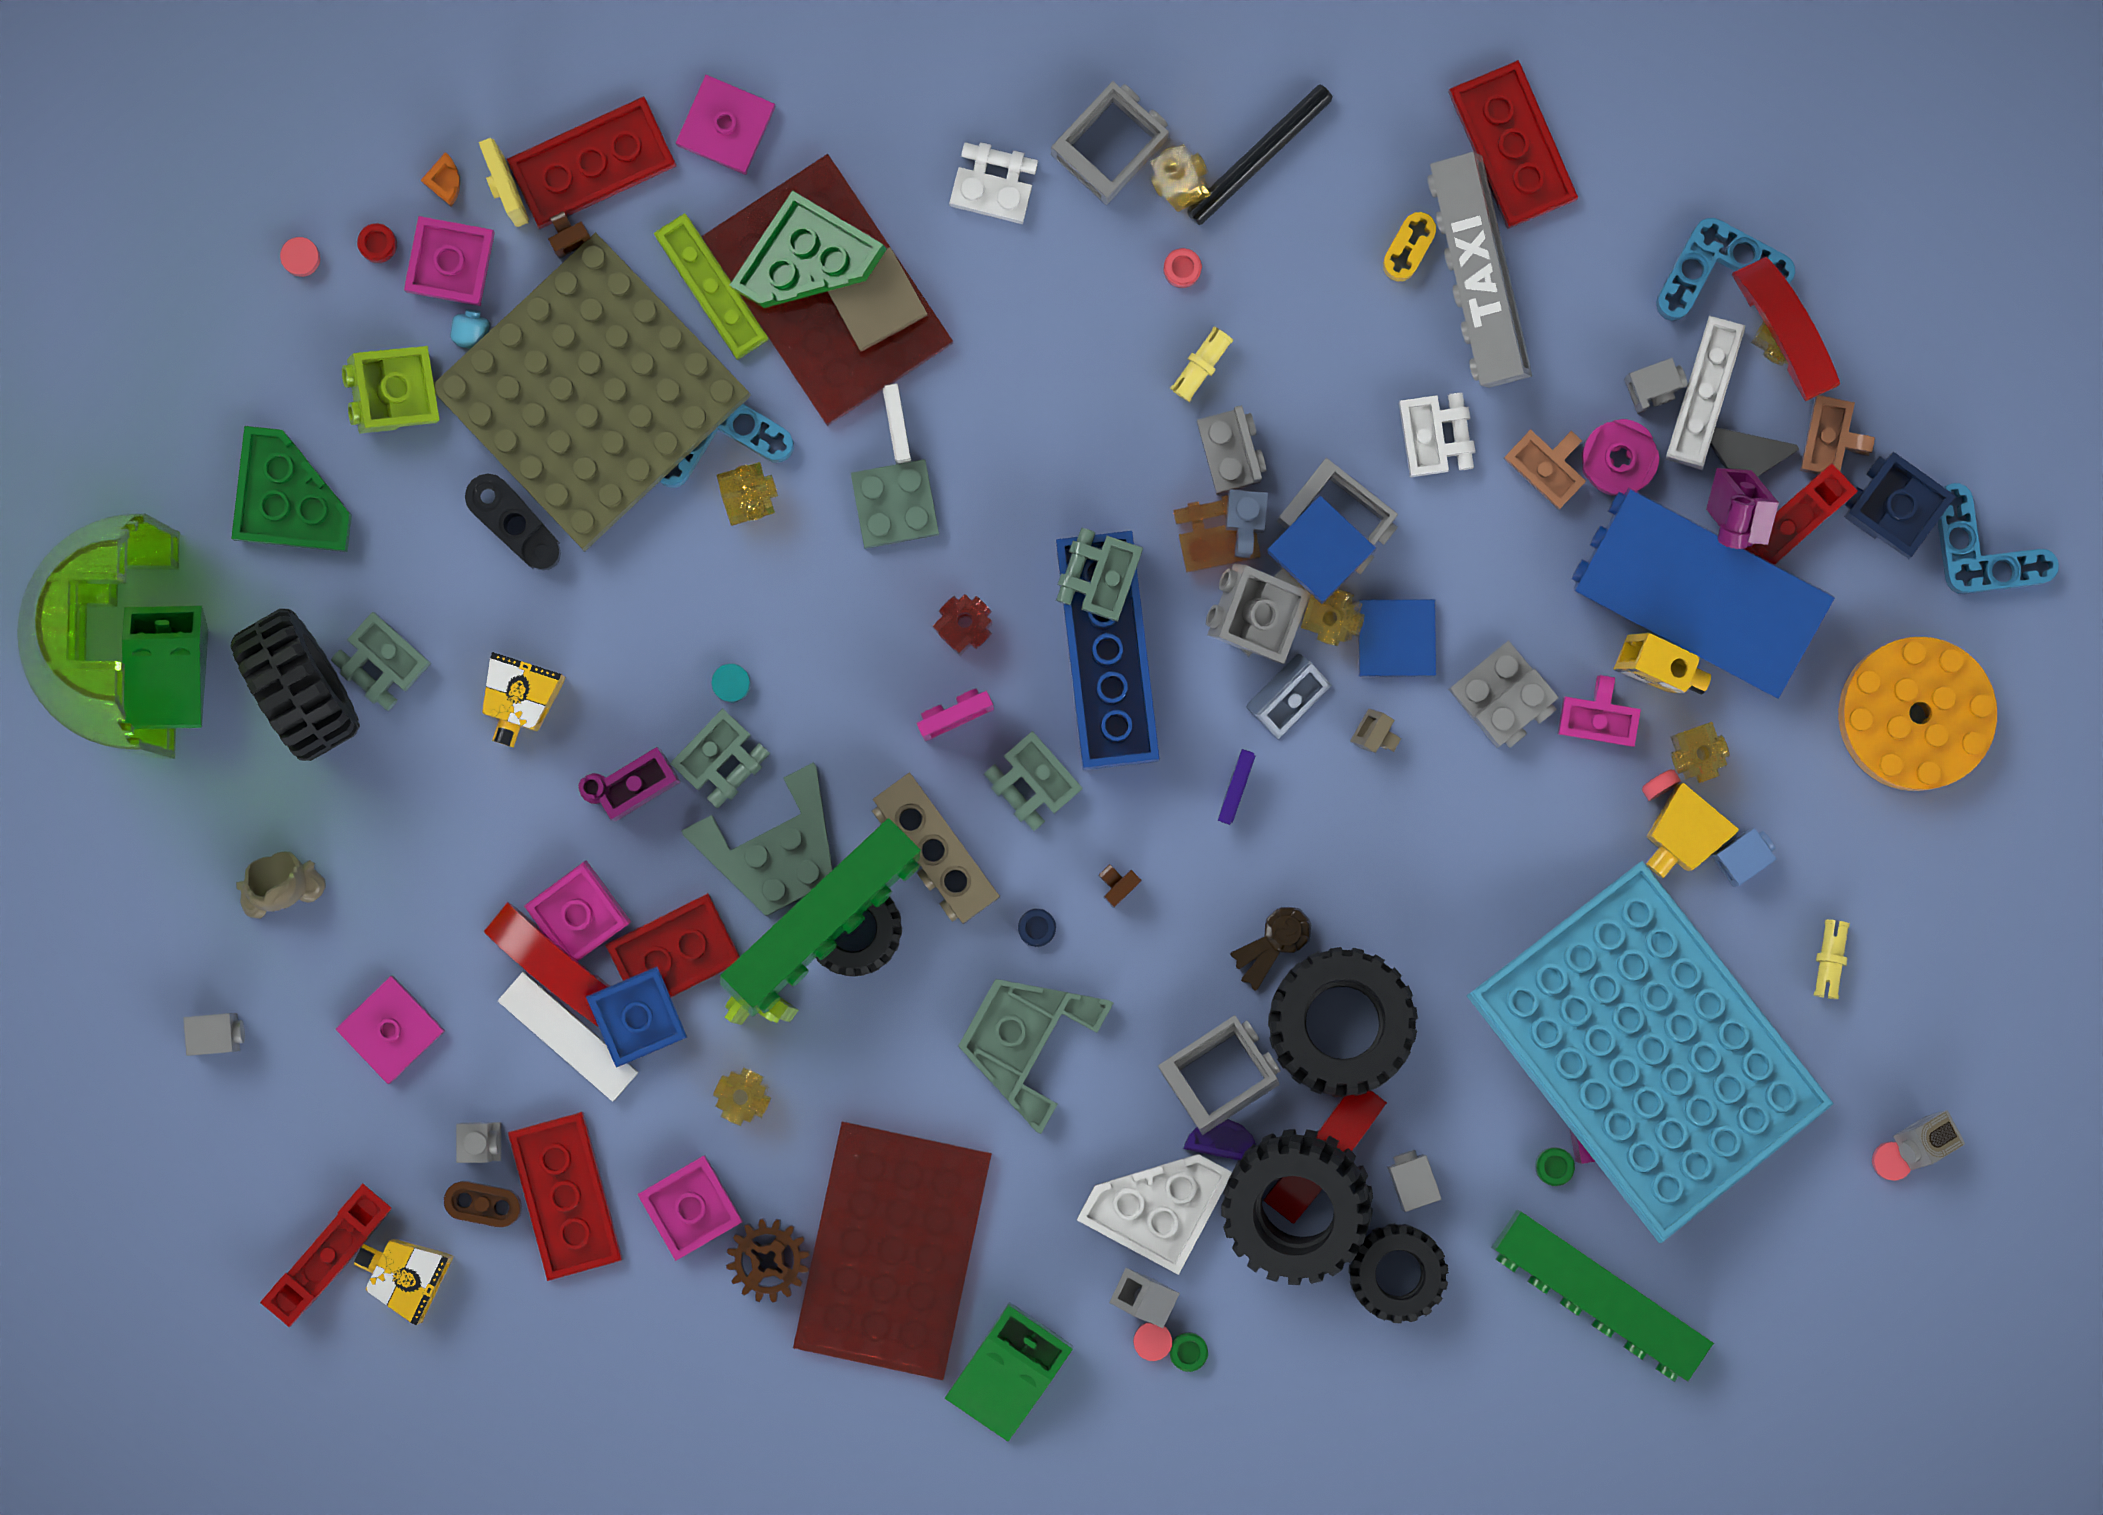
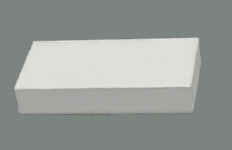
M898 384L886 385L883 388L895 461L896 464L911 462Z

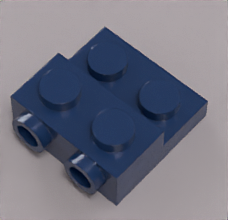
M1893 451L1886 460L1879 456L1866 473L1867 476L1872 478L1864 490L1858 486L1856 487L1858 492L1844 504L1849 508L1844 517L1874 539L1880 538L1903 556L1910 559L1956 496Z

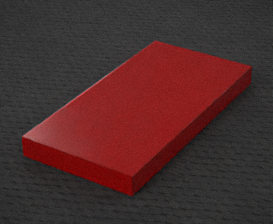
M1519 60L1449 89L1448 93L1473 151L1483 157L1489 188L1507 229L1578 199V195Z
M644 96L507 158L539 229L552 224L550 218L562 211L568 217L677 167Z
M579 1112L508 1132L547 1281L622 1261L621 1250L584 1113Z

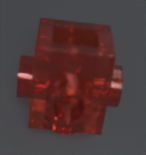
M966 594L959 600L956 596H953L940 608L938 612L942 617L932 626L933 630L961 656L971 645L978 649L992 635L988 630L992 625V620L988 617L992 611L978 596H975L972 600ZM962 618H970L972 623L969 627L963 628L958 625Z

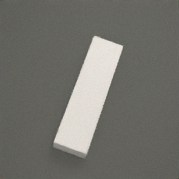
M1713 316L1708 317L1665 460L1703 469L1743 338L1745 325Z
M522 972L499 998L498 1002L612 1102L616 1100L639 1073L629 1063L616 1068L606 1043L525 972Z

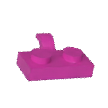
M1600 675L1596 678L1594 701L1563 697L1557 734L1635 747L1641 709L1611 704L1615 677Z

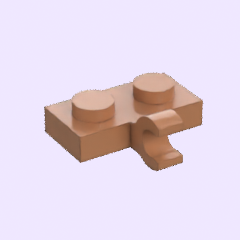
M1821 395L1815 397L1800 471L1819 474L1831 463L1841 471L1845 450L1866 456L1872 453L1875 437L1849 432L1855 402Z
M1530 429L1504 457L1517 472L1558 510L1586 482L1582 476L1564 461L1582 442L1573 431H1570L1552 450Z

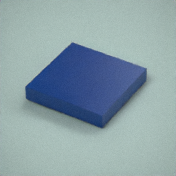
M1320 495L1267 549V553L1323 604L1376 550V547Z
M1435 599L1358 600L1359 677L1436 676Z
M657 966L586 996L616 1068L687 1038Z

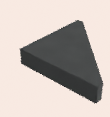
M1715 427L1710 443L1711 448L1725 469L1752 470L1757 477L1799 450L1796 444Z

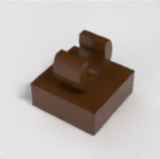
M564 211L550 218L558 233L548 238L559 259L577 250L584 242L591 239L582 221L572 226Z
M1110 864L1098 875L1111 888L1103 898L1113 908L1142 881L1132 870L1122 877Z

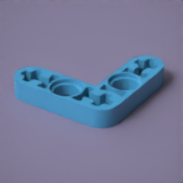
M1706 218L1700 221L1692 231L1662 287L1656 301L1657 310L1662 317L1671 321L1683 318L1692 308L1716 261L1733 271H1737L1760 260L1763 253L1774 265L1777 263L1783 265L1781 272L1786 275L1785 279L1788 283L1794 278L1795 265L1787 255L1716 218ZM1710 227L1716 230L1715 237L1723 242L1728 239V235L1734 238L1726 248L1725 255L1719 252L1724 245L1717 241H1713L1710 245H1706L1703 242L1705 236L1700 233L1701 230L1706 232ZM1739 244L1748 245L1753 251V260L1748 264L1738 263L1733 257L1735 246ZM1688 259L1697 260L1702 266L1701 277L1689 279L1684 276L1682 272L1683 262ZM1675 278L1682 286L1694 288V291L1691 293L1690 290L1686 289L1679 301L1684 305V308L1677 307L1674 311H1670L1668 309L1669 302L1665 299V296L1672 297L1678 290L1680 284L1673 283Z
M742 404L704 439L699 446L688 454L693 456L690 462H687L684 458L678 464V468L682 472L679 477L672 475L670 479L664 477L660 482L670 488L683 485L690 477L718 430L774 463L783 462L792 455L794 441L786 429ZM749 415L754 419L755 427L750 434L740 435L735 432L733 424L738 416ZM763 424L769 427L764 431L767 436L772 439H777L779 435L784 437L782 442L786 449L783 452L777 450L774 454L769 453L770 445L761 438L758 445L752 443L760 435Z
M1952 483L1944 487L1950 492L1954 491L1956 497H1962L1963 503L1957 506L1958 518L1966 515L1967 520L1956 521L1948 525L1947 519L1955 517L1952 505H1949L1938 520L1945 580L1952 591L1958 594H1968L2040 585L2051 581L2059 571L2058 559L2053 552L2047 549L1981 556L1971 491L1961 483ZM1955 528H1961L1968 533L1969 543L1964 549H1957L1950 543L1949 535ZM2037 557H2040L2041 563H2048L2049 569L2042 573V577H2040L2038 571H2026L2022 573L2025 580H2020L2021 566L2037 562ZM2017 558L2022 559L2021 566ZM1997 561H2004L2011 566L2012 576L2007 582H2000L1993 576L1992 567ZM1980 563H1984L1983 576L1987 585L1982 584L1983 577L1969 580L1967 586H1964L1963 580H1956L1955 574L1961 571V566H1965L1966 572H1977L1982 570Z

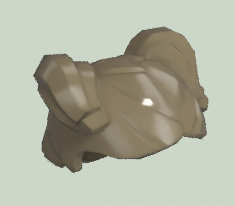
M284 851L275 853L271 857L259 858L250 863L245 870L244 881L236 882V888L241 890L240 903L244 913L248 917L261 919L267 911L274 912L282 908L286 909L298 900L307 903L314 902L323 894L326 888L325 878L314 869L315 863L311 860L302 865L291 852Z

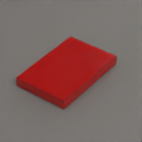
M709 893L605 945L622 980L657 966L671 998L725 971L740 957Z

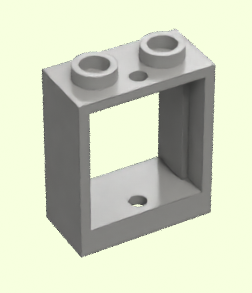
M1114 81L1107 86L1051 146V155L1105 205L1119 193L1168 140L1169 131L1165 129L1168 126L1167 122L1156 111L1150 110L1148 113L1138 104L1140 98L1130 87L1125 84L1119 87ZM1114 103L1152 139L1111 182L1073 147V144Z
M1325 458L1277 520L1280 525L1288 529L1303 514L1326 483L1331 480L1381 519V522L1367 538L1370 543L1375 545L1379 541L1384 545L1398 528L1392 523L1398 514L1328 458ZM1371 554L1356 572L1361 575L1374 556Z
M1235 1015L1158 1065L1164 1078L1202 1135L1279 1085L1278 1078L1276 1077V1074L1280 1072L1278 1065L1269 1052L1261 1055L1254 1044L1260 1040L1248 1021L1241 1024ZM1235 1035L1264 1079L1208 1115L1180 1070Z

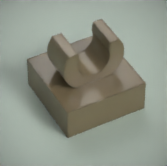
M1368 709L1350 742L1361 749L1374 753L1377 752L1379 747L1386 750L1388 748L1394 752L1401 738L1389 731L1395 721L1383 712Z

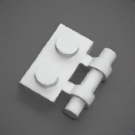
M965 142L961 157L976 160L974 169L969 170L958 167L949 205L1023 224L1032 185L1018 182L1020 172L1035 175L1038 160L1024 157L1025 153L1014 150L1012 154L991 149L992 145L980 142L978 146ZM987 164L1009 168L1007 178L985 174Z
M1463 393L1448 395L1450 409L1440 410L1438 395L1399 401L1410 477L1448 472L1447 457L1457 456L1459 470L1474 468L1472 454L1475 453L1474 441H1470L1467 420L1470 419L1469 407L1464 405ZM1449 422L1452 423L1455 443L1445 444L1442 423Z

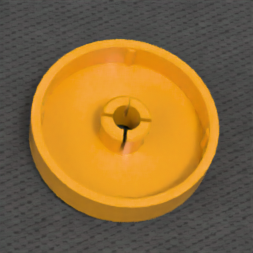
M1908 637L1877 648L1855 666L1841 692L1838 721L1847 751L1866 774L1892 788L1907 791H1923L1954 783L1970 773L1980 763L1990 748L1996 731L1997 703L1993 687L1985 671L1963 649L1937 638ZM1916 703L1923 709L1925 716L1929 717L1924 719L1921 724L1913 722L1909 715L1911 706Z

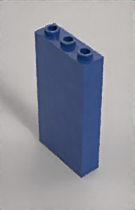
M1628 488L1625 494L1618 492L1608 510L1609 513L1613 514L1607 528L1599 526L1590 543V546L1595 548L1589 561L1581 559L1571 579L1577 582L1574 590L1779 699L1835 597L1746 549H1735L1722 545L1717 540L1718 534L1631 488Z

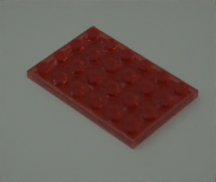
M829 154L821 157L701 236L732 282L793 190L879 241L887 249L890 247ZM900 261L899 263L927 312V316L861 352L828 292L766 308L759 306L739 293L827 426L885 388L884 386L893 384L953 344V340Z
M842 1121L793 1348L944 1380L992 1153Z

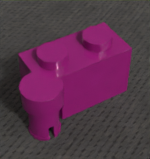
M1716 468L1706 510L1720 526L1718 542L1726 547L1744 549L1753 546V544H1768L1779 502L1752 470Z
M656 747L608 777L596 773L586 775L579 782V792L585 801L591 804H602L609 818L616 822L681 781L663 751Z

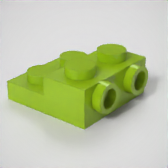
M428 346L353 353L347 359L348 365L342 366L343 384L345 388L351 387L354 401L348 403V417L351 425L358 426L359 434L396 430L404 426L432 424L440 420Z

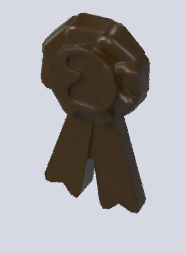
M1280 907L1276 909L1266 919L1264 937L1230 953L1231 957L1237 960V969L1243 968L1256 959L1241 981L1251 983L1252 989L1256 991L1280 952L1296 953L1310 941L1311 922L1299 908Z

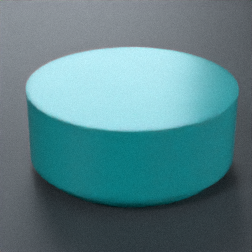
M725 664L714 672L711 684L717 697L725 702L733 703L742 700L748 694L751 682L748 673L741 666Z

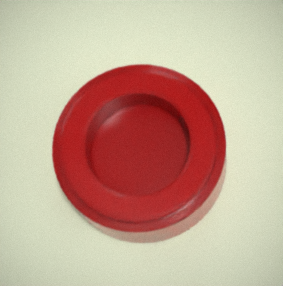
M373 223L361 230L358 235L357 246L360 253L370 262L383 263L391 259L395 254L397 239L387 226Z

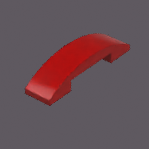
M1765 257L1733 272L1732 276L1749 306L1755 305L1788 362L1787 371L1804 400H1810L1839 386L1840 380L1813 321L1778 268Z
M1831 463L1776 512L1768 544H1753V546L1744 549L1773 564L1778 563L1824 520L1856 494L1858 490Z
M507 902L483 932L542 985L598 1027L586 996L610 985L598 975H593L540 931L534 922L510 902Z
M1372 1090L1358 1096H1344L1319 1128L1317 1138L1327 1141L1328 1136H1331L1339 1141L1337 1148L1344 1152L1347 1148L1353 1151L1387 1102ZM1297 1176L1282 1177L1276 1182L1263 1201L1294 1224L1321 1192L1322 1188L1306 1178Z
M362 1183L337 1212L338 1215L288 1272H285L260 1303L284 1324L291 1327L343 1270L362 1245L365 1244L392 1210V1207Z

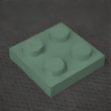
M925 459L851 473L865 549L939 535Z

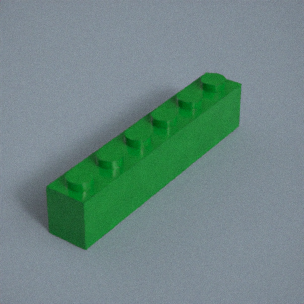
M887 818L720 975V985L752 1017L760 1010L763 1013L768 1012L780 1000L781 996L778 993L788 983L792 987L797 985L809 972L806 966L816 957L823 960L837 945L834 940L844 931L848 934L853 932L863 922L865 917L862 914L872 904L877 908L889 898L893 892L890 887L900 878L903 881L908 880L919 869L920 864L918 861L920 860L921 849L890 818Z
M1519 1210L1515 1211L1491 1247L1499 1253L1495 1260L1514 1273L1518 1267L1528 1272L1531 1276L1527 1282L1546 1295L1552 1289L1563 1296L1560 1304L1577 1316L1580 1315L1582 1310L1595 1318L1591 1324L1593 1327L1609 1338L1615 1332L1626 1339L1627 1342L1623 1346L1625 1349L1641 1360L1647 1354L1658 1361L1659 1364L1655 1369L1674 1382L1678 1376L1689 1381L1714 1344Z

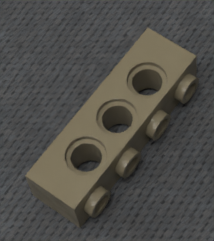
M910 772L873 798L877 807L872 812L878 821L882 824L887 818H890L921 849L918 863L922 869L916 873L929 891L935 887L944 897V900L939 905L952 922L959 918L964 924L1000 898L999 894ZM908 809H915L922 816L921 825L912 831L904 829L900 823L901 815ZM930 840L940 841L945 849L943 857L935 862L928 861L923 856V847ZM952 871H961L967 877V885L961 892H951L945 886V878Z

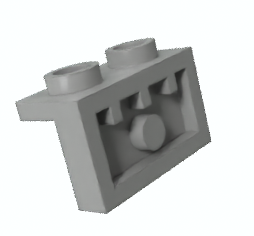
M1241 405L1234 407L1232 411L1197 420L1216 495L1228 492L1230 489L1236 490L1261 482V473L1267 470L1261 449L1255 451L1251 436L1256 435V428L1251 413L1244 414Z

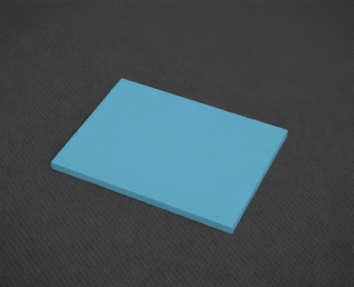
M1643 861L1635 865L1467 995L1472 1004L1658 1243L1664 1242L1834 1104Z

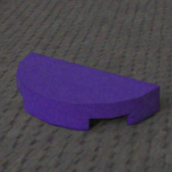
M1241 749L1217 821L1228 825L1233 823L1256 757L1255 753Z
M1227 1119L1204 1135L1196 1127L1188 1135L1183 1149L1241 1160L1245 1151L1253 1144L1256 1145L1253 1135L1242 1124Z

